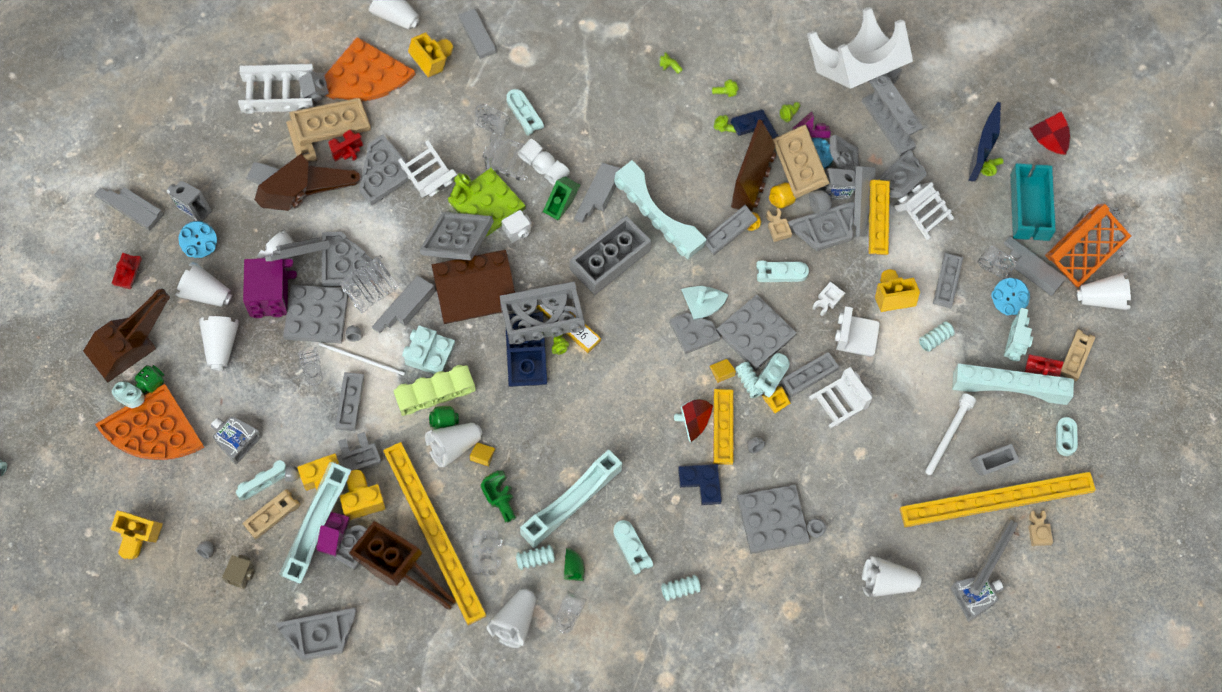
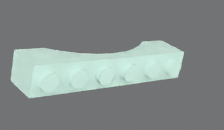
M633 160L616 172L614 178L615 185L627 194L628 199L639 207L640 212L651 220L652 225L657 230L660 229L665 239L669 243L674 244L681 256H685L688 260L704 247L707 239L695 226L685 225L673 220L655 205L647 191L645 173Z
M959 363L953 372L952 390L966 392L1011 391L1031 395L1048 403L1067 405L1073 398L1074 379Z
M608 449L561 497L520 527V534L533 548L538 546L622 471V462Z
M329 462L279 573L281 576L301 584L318 541L320 526L325 525L336 500L344 488L351 472L350 469Z

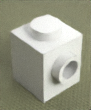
M521 210L501 221L502 230L512 243L518 239H524L531 232L532 222L528 215H524Z

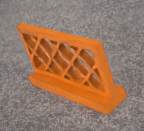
M1097 204L1045 256L1061 270L1076 288H1079L1131 235L1111 214L1106 204ZM1105 216L1110 219V228H1101V220ZM1097 230L1096 241H1088L1089 231ZM1101 230H1110L1109 241H1101ZM1114 230H1120L1124 235L1120 241H1113ZM1077 243H1084L1083 254H1074ZM1088 243H1096V254H1087ZM1100 243H1109V251L1106 254H1100ZM1064 256H1070V267H1064L1059 261ZM1074 256H1083V267H1074ZM1087 256H1096V262L1093 267H1087ZM1074 269H1082V278L1078 281L1073 277Z

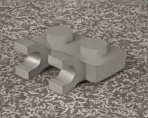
M365 432L357 434L361 445L359 449L350 451L346 438L338 441L342 454L337 456L340 466L352 471L363 470L381 463L375 443L369 445Z

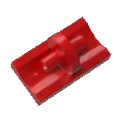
M351 129L344 132L343 138L345 141L340 143L337 138H334L328 142L332 158L335 162L341 158L346 160L349 157L353 161L357 160L356 153L360 152L359 148L363 146L361 135L359 133L355 134Z
M122 253L119 262L116 264L117 269L112 285L131 289L142 260L141 256Z
M1028 354L1024 372L1060 377L1064 362Z

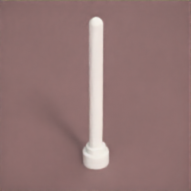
M965 393L962 394L959 400L960 408L925 472L927 475L933 474L966 411L974 407L976 399L973 396Z

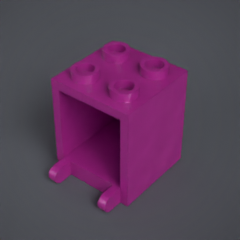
M265 258L244 259L243 302L249 317L262 318L263 316H272L278 318L287 315L288 279L297 278L296 271H287V268L292 267L294 264L292 259H279L275 261H266Z

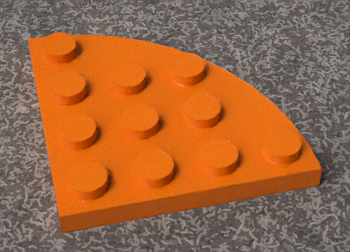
M356 37L324 75L328 94L325 96L331 99L339 98L346 100L360 98L361 102L378 99L389 95V92L398 87H403L415 76V70Z
M166 384L158 387L153 393L144 395L145 400L140 406L136 408L125 406L95 424L101 434L116 448L143 459H175L205 448Z

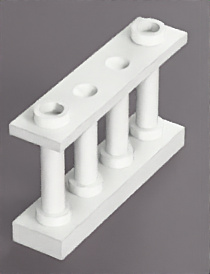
M313 64L240 66L242 81L246 82V100H238L241 113L285 112L314 107L312 98H303L301 90L300 98L289 99L290 81L299 80L298 78L310 71L314 72ZM255 81H264V99L253 100ZM272 81H283L282 99H271Z

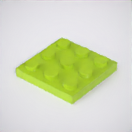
M492 168L471 181V187L467 190L461 188L457 199L451 196L448 197V202L458 213L492 216L494 222L485 238L502 226L501 221L519 210L523 211L526 209L525 204Z

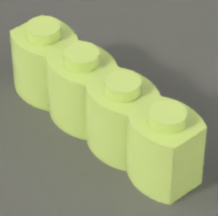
M457 365L449 372L439 371L431 378L422 377L413 384H401L393 391L401 415L405 416L421 409L430 408L438 403H444L456 397L468 395L476 390L468 366Z

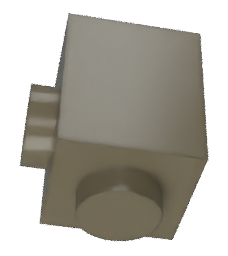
M232 555L222 576L225 583L245 589L248 580L251 581L255 573L250 558L244 555H239L238 557Z

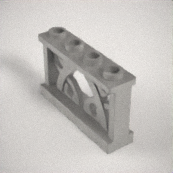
M575 282L500 296V306L509 344H521L524 341L541 340L550 336L557 337L565 333H577L585 329V321ZM567 299L573 300L574 307L566 306ZM543 304L547 309L555 311L547 322L543 323L530 317L535 312L537 305ZM513 310L517 316L510 320L508 311ZM564 311L573 312L576 315V318L564 320L566 317L571 318V316ZM521 319L522 321L519 322L518 328L521 326L525 328L514 330L513 324Z

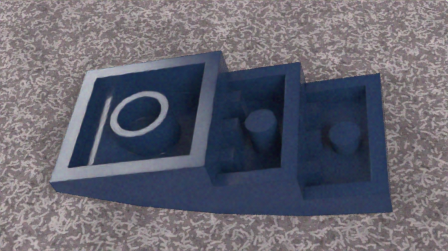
M997 102L990 113L975 146L970 163L968 181L976 182L984 162H986L999 137L1001 102Z
M536 312L530 315L531 318L544 323L543 312ZM509 314V319L511 320L513 317L517 315ZM521 319L513 324L514 330L525 328L524 326L518 328L519 322L522 321ZM506 331L508 386L547 385L545 338L524 341L521 344H509Z

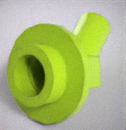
M664 52V56H660V67L666 70L671 66L677 74L683 70L681 66Z
M731 79L724 82L725 87L712 88L713 94H727L728 97L736 96L738 91L736 82Z
M795 102L793 106L782 105L780 109L781 119L785 122H790L793 115L799 110L800 103Z
M727 115L718 116L715 119V130L737 133L734 127L728 124L729 118Z
M989 159L988 162H984L980 172L985 176L995 175L997 173L996 166L1002 165L1003 159Z
M458 173L454 178L456 184L450 195L454 199H457L461 188L467 190L471 187V179L465 173Z
M562 335L553 338L552 353L564 354L568 350L569 342L564 337L562 338Z

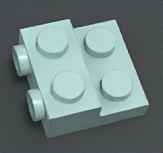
M1024 308L1019 310L1011 324L1004 356L1012 361H1020L1022 354H1026L1028 347L1030 348L1033 341V336H1030L1032 329L1027 327L1030 320L1027 317L1028 310Z
M418 326L417 330L413 329L410 335L412 342L409 347L406 346L402 355L405 357V365L432 374L444 371L454 348L455 340L437 335V331Z

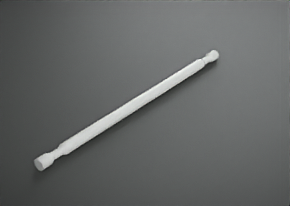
M322 342L319 343L321 347H326L335 352L405 376L403 371H398L395 368L325 345Z

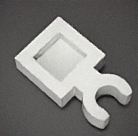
M830 282L819 294L818 298L820 300L814 303L813 310L820 306L823 308L820 315H825L828 306L833 309L844 297L845 292Z

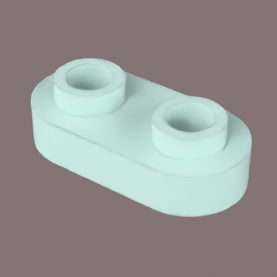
M118 382L112 389L115 399L128 408H136L145 400L142 391L129 382Z
M1064 417L1056 425V449L1063 456H1071L1078 447L1077 424L1072 418ZM1063 445H1067L1069 449H1065Z

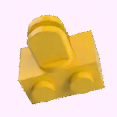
M425 32L411 38L408 53L426 76L431 77L443 71L446 57L452 53L453 44L447 39L436 42L435 39L432 40Z
M892 269L883 271L880 279L881 283H878L875 300L880 312L917 306L920 290L915 279L899 278L897 272Z
M335 453L297 467L306 491L313 488L317 490L329 462L340 465Z
M352 470L346 481L349 493L339 495L344 515L353 520L386 510L379 485L376 484L368 487L364 473L360 470Z
M117 510L110 530L121 533V537H123L118 551L119 555L124 559H136L139 556L143 541L157 543L163 523Z

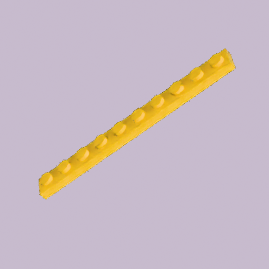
M399 442L384 449L383 452L467 625L469 626L485 618L486 614L402 443Z
M1086 472L902 506L899 510L904 528L1094 493L1096 488L1091 473Z

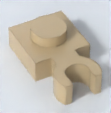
M776 208V216L771 215L770 211H767L766 217L770 221L768 228L773 241L776 242L792 237L787 219L780 218L781 210Z
M1034 511L1029 514V519L1034 525L1028 527L1031 546L1052 545L1053 539L1050 524H1044L1046 519L1045 511L1040 512V519L1036 518Z

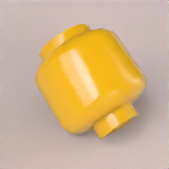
M787 182L773 186L770 190L769 200L776 208H785L796 201L790 184Z

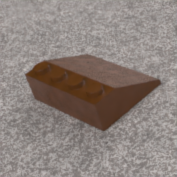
M758 119L736 179L731 208L737 210L741 209L744 205L751 212H753L754 208H758L761 199L758 197L759 192L763 193L766 185L763 182L764 178H768L771 172L769 164L770 162L774 163L777 152H774L775 143L762 120Z
M506 250L476 255L472 260L456 259L431 264L444 324L502 313L500 296L515 293Z

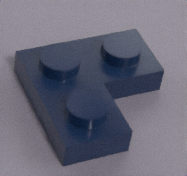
M763 109L733 117L731 120V124L738 136L754 132L759 119L763 121L772 139L779 137Z
M718 464L678 467L680 488L699 487L701 505L721 504Z

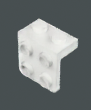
M845 306L844 312L840 313L838 318V324L841 325L840 330H837L835 335V341H838L836 350L870 357L874 356L879 322L852 316L853 308Z

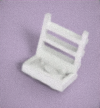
M428 140L424 142L428 149L405 164L402 158L397 160L422 198L426 195L433 196L439 192L438 187L441 185L448 186L454 182L453 177L457 175L454 169H447ZM431 152L434 159L411 173L408 167ZM436 161L441 166L439 169L420 182L416 181L415 175Z
M932 182L922 185L918 183L911 189L909 194H906L903 198H898L899 202L894 205L897 212L907 210L926 240L931 238L928 231L946 216L949 221L954 219L951 214L952 211L946 207V202L940 198V193L933 188L934 184ZM935 198L937 204L918 219L916 213ZM941 207L943 213L924 228L922 222Z
M849 367L844 370L840 379L809 396V399L812 401L817 398L833 421L829 424L831 429L840 425L841 422L848 420L853 415H857L863 409H867L872 400V393L868 387H864L859 374ZM836 387L851 408V412L848 413L831 390L832 388ZM827 393L841 413V418L838 419L822 394Z

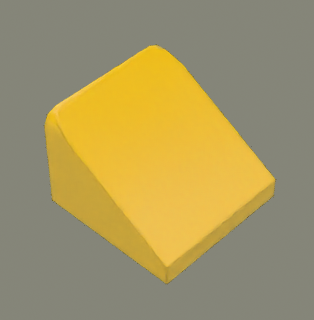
M727 359L709 366L717 383L734 377L736 373L734 367Z
M780 386L776 387V390L769 398L764 394L762 395L774 413L791 404L783 387Z
M477 442L470 454V461L489 467L495 448Z

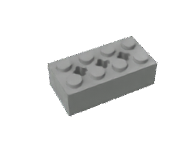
M625 216L571 258L570 270L596 295L646 255L651 249V240Z

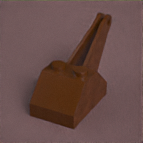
M299 154L258 186L254 200L261 208L289 211L293 207L295 209L303 203L302 199L304 196L357 185L360 174L354 170L308 166L309 161L302 154Z
M163 288L157 290L129 318L111 320L96 330L84 348L83 352L107 383L156 350L148 335L170 299V296Z
M376 521L372 522L349 551V554L358 563L388 585L398 586L403 580L437 601L446 609L451 610L452 607L445 600L406 575L411 569L440 596L453 605L456 603L416 563L422 555L421 550Z

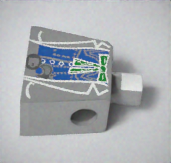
M828 168L825 173L830 184L818 188V190L827 192L831 201L849 199L855 191V171Z
M181 181L177 185L172 184L168 187L167 193L176 207L194 221H203L212 212L202 192L193 186Z
M230 417L226 422L216 418L211 424V427L217 431L213 435L215 442L235 465L261 439L257 429L235 417Z
M976 577L957 581L950 587L968 622L995 605L998 601L996 593L1003 591V585L1000 580L997 579L990 583L987 580L978 596L969 591Z

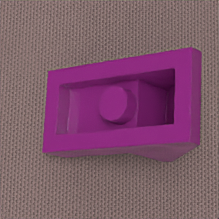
M813 112L805 116L792 129L794 130L806 124L810 136L813 138H830L831 134L830 128L826 124L816 123V125H813Z
M330 512L325 526H320L316 550L336 556L350 518Z

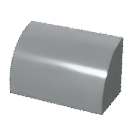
M1009 444L972 458L970 462L975 471L983 476L1018 463L1019 459L1013 445Z

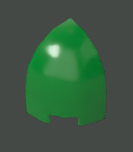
M566 548L564 580L584 581V561L579 553L573 549Z

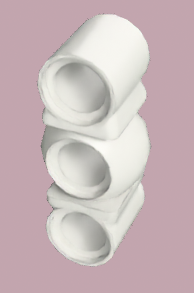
M529 139L518 151L519 157L529 165L532 164L538 173L545 174L544 178L552 185H555L556 180L564 176L567 177L570 174L569 169L558 160L555 162V158L549 152L543 151V147L533 139Z

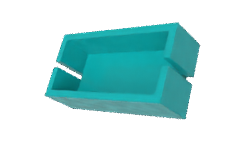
M1016 163L1010 174L1013 238L1030 240L1033 237V240L1050 241L1056 231L1052 166L1035 165L1029 177L1032 164Z

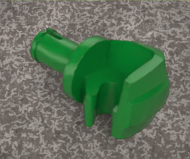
M497 470L482 480L481 489L491 507L499 508L504 522L508 523L512 521L511 519L515 520L517 518L509 503L513 499V495L510 493L512 487L506 486L501 491L500 488L507 479V476L503 470Z

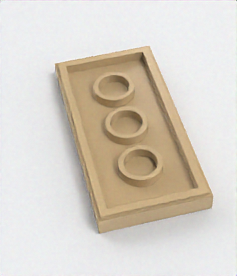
M360 98L289 113L300 145L342 137L344 132L350 129L355 134L371 130Z
M806 124L773 139L795 199L830 184Z

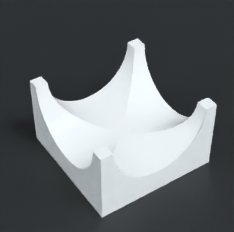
M867 7L862 10L863 22L858 35L849 44L840 45L838 48L827 47L821 42L815 31L807 33L816 72L851 89L913 62L904 20L900 19L895 22L894 33L891 39H889L878 26L872 8Z

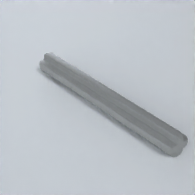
M1010 519L1005 524L969 589L970 593L975 596L981 593L1016 530L1017 522Z

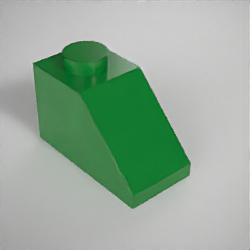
M566 176L556 180L543 212L559 221L574 201L580 184Z

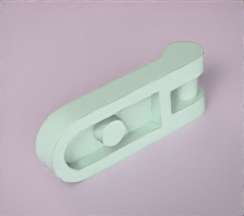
M518 89L509 91L506 97L507 104L522 125L526 135L532 134L536 129L544 128L542 120L524 93ZM533 120L534 123L529 124L528 121Z
M763 260L756 262V268L759 271L757 274L758 282H801L809 274V268L803 262H767ZM766 270H771V274L766 273Z
M780 353L775 354L769 360L753 386L765 392L764 395L769 398L789 368L788 358Z
M278 460L270 470L262 471L251 481L239 484L236 490L239 500H246L285 478V463Z
M625 520L618 521L614 526L613 534L634 575L640 573V570L644 568L649 569L653 567L652 560L645 551L631 523ZM641 557L642 561L637 563L635 559Z

